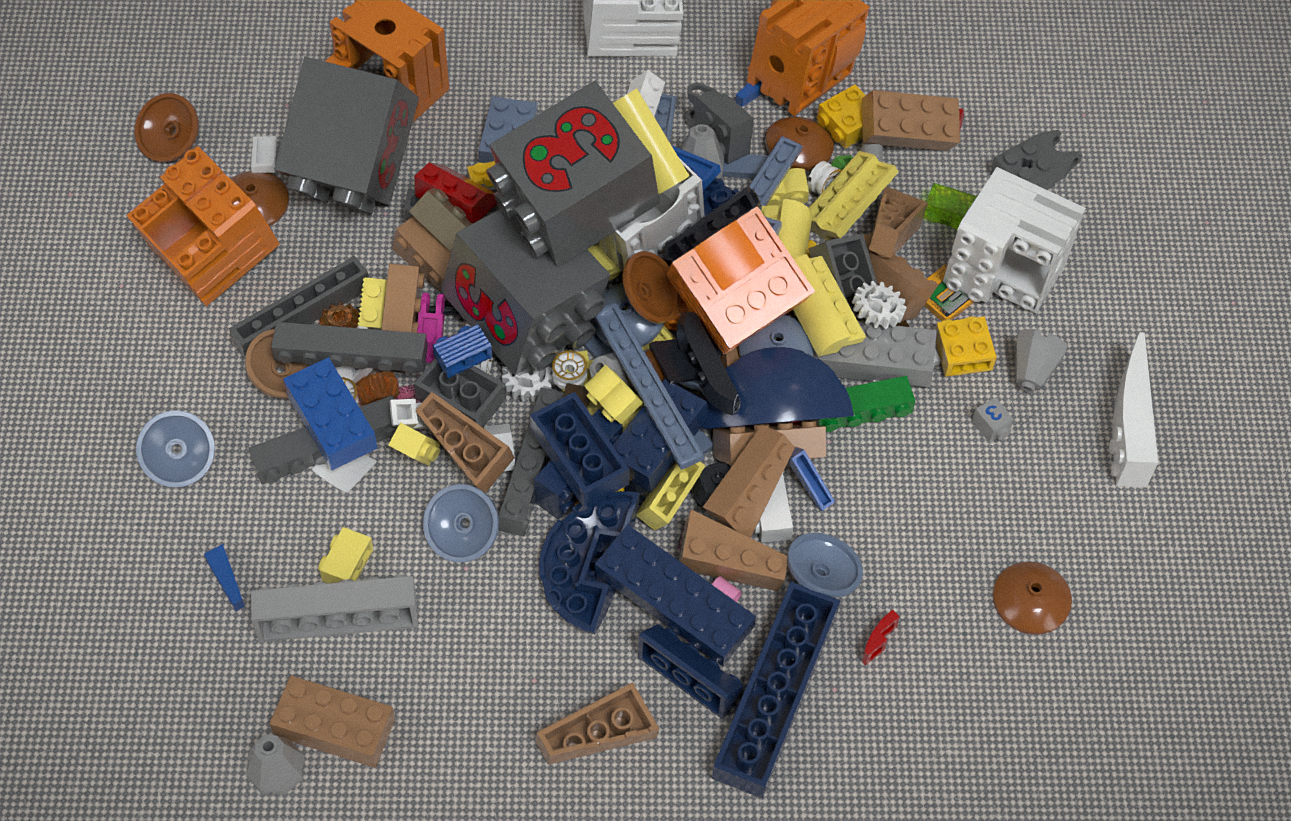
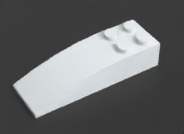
M1143 332L1139 333L1130 354L1115 401L1113 432L1109 444V452L1114 456L1111 474L1116 477V486L1147 487L1158 464L1145 333Z

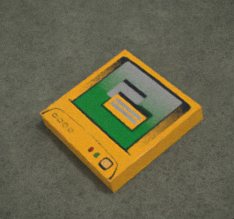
M946 264L927 278L929 281L933 280L939 285L924 305L941 321L953 320L975 302L968 297L967 293L960 290L952 291L943 282L947 269Z

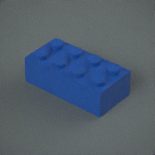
M329 357L283 378L288 398L331 471L378 449L373 429Z

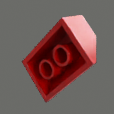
M429 162L414 176L416 197L421 199L428 190L432 188L440 189L448 196V201L454 207L458 206L466 213V218L471 223L481 220L497 204L494 191L445 165Z

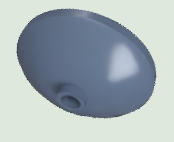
M623 283L612 287L603 294L607 300L605 307L616 302L641 347L647 345L658 336L664 323H653L639 315L627 299ZM629 306L627 310H622V308ZM594 318L593 326L596 328V334L603 343L611 347Z
M786 315L739 345L740 357L752 351L770 347L793 348L804 351L813 356L814 351L801 323ZM774 338H781L782 341H776Z
M167 411L156 415L144 425L137 439L136 454L140 467L154 482L167 487H183L195 483L207 473L214 459L215 443L210 429L200 418L184 411ZM175 444H179L182 447V451L179 454H175L172 451V447Z
M456 484L445 487L432 497L425 509L423 517L424 535L433 551L446 560L452 562L476 560L489 551L497 538L499 531L497 508L492 499L475 486ZM466 518L470 521L468 528H465L463 525V521Z
M807 533L796 538L788 550L787 563L792 575L802 586L810 590L837 598L851 594L861 583L863 567L859 557L850 546L834 536L823 533Z

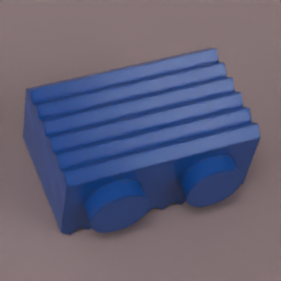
M476 324L472 327L464 326L457 334L450 337L443 336L433 344V353L447 378H451V376L464 372L465 369L468 370L474 365L491 359L492 347L479 325Z

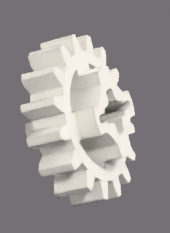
M871 281L870 285L863 283L861 288H857L852 303L855 304L853 311L859 312L858 318H865V324L874 323L875 328H878L879 324L884 329H887L889 324L895 327L897 322H901L907 307L904 306L905 299L899 298L901 293L893 292V286L884 287V282H881L879 286L874 281Z
M552 363L541 371H536L531 366L514 377L507 367H503L502 382L505 383L506 392L512 391L513 398L520 395L523 402L526 400V397H530L531 401L535 402V396H538L541 387L552 390L551 385H555L552 378Z

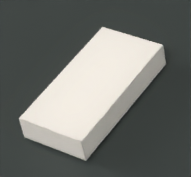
M277 136L253 137L252 173L276 172L274 168L277 157Z

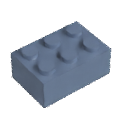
M492 96L478 150L479 163L494 161L489 144L538 115L537 102Z

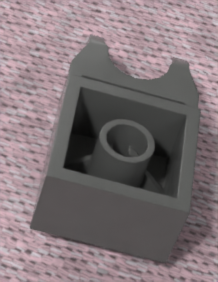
M698 82L687 86V96L694 107L689 111H685V119L690 128L700 124L708 125L715 131L724 155V161L727 164L750 154L754 118L726 93L720 94L715 88ZM702 90L704 93L702 95H699L692 91Z
M1060 130L1041 132L994 157L990 175L998 167L1048 190L1054 187L1058 181L1064 179L1070 170L1080 163L1082 154L1079 151L1063 153L1054 148L1060 141V136L1062 135Z

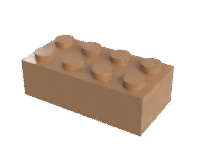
M872 90L862 98L863 143L949 151L960 143L959 98Z
M290 675L270 721V727L273 735L288 738L294 743L376 768L395 722V715L392 706Z

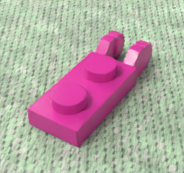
M423 293L421 297V310L418 313V333L426 334L428 342L426 362L432 363L435 359L433 344L444 335L445 314L443 312L445 309L444 294H438L436 298V313H428L430 295L429 293Z

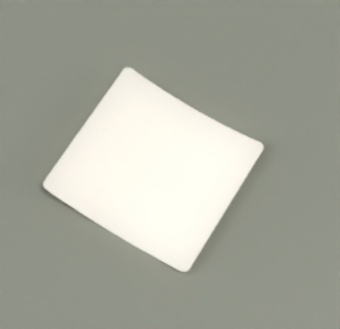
M363 455L332 471L327 462L322 465H315L312 471L338 489L348 493L377 461L367 455Z

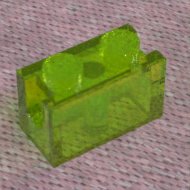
M933 183L926 201L928 205L923 218L958 229L962 219L977 196Z

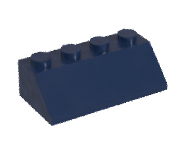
M657 624L641 632L639 635L638 658L722 720L742 697L743 685L739 678L733 674L728 675L713 659H706L700 655L695 646L682 642L671 629H664Z

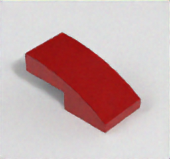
M893 609L877 624L869 637L862 663L865 666L885 651L888 640L886 636L897 628L900 616Z

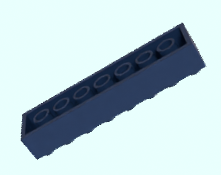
M790 582L714 763L712 779L763 799L838 614L841 600Z

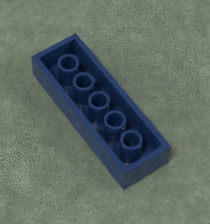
M628 524L595 563L596 575L722 667H724L755 627L756 616Z

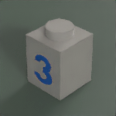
M995 397L975 409L972 422L987 441L991 443L996 439L1002 440L1010 434L1014 419Z

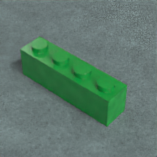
M907 376L846 387L854 416L817 419L815 421L818 425L825 426L826 432H832L841 427H856L862 423L871 421L881 422L886 418L896 416L901 418L913 413L916 400Z

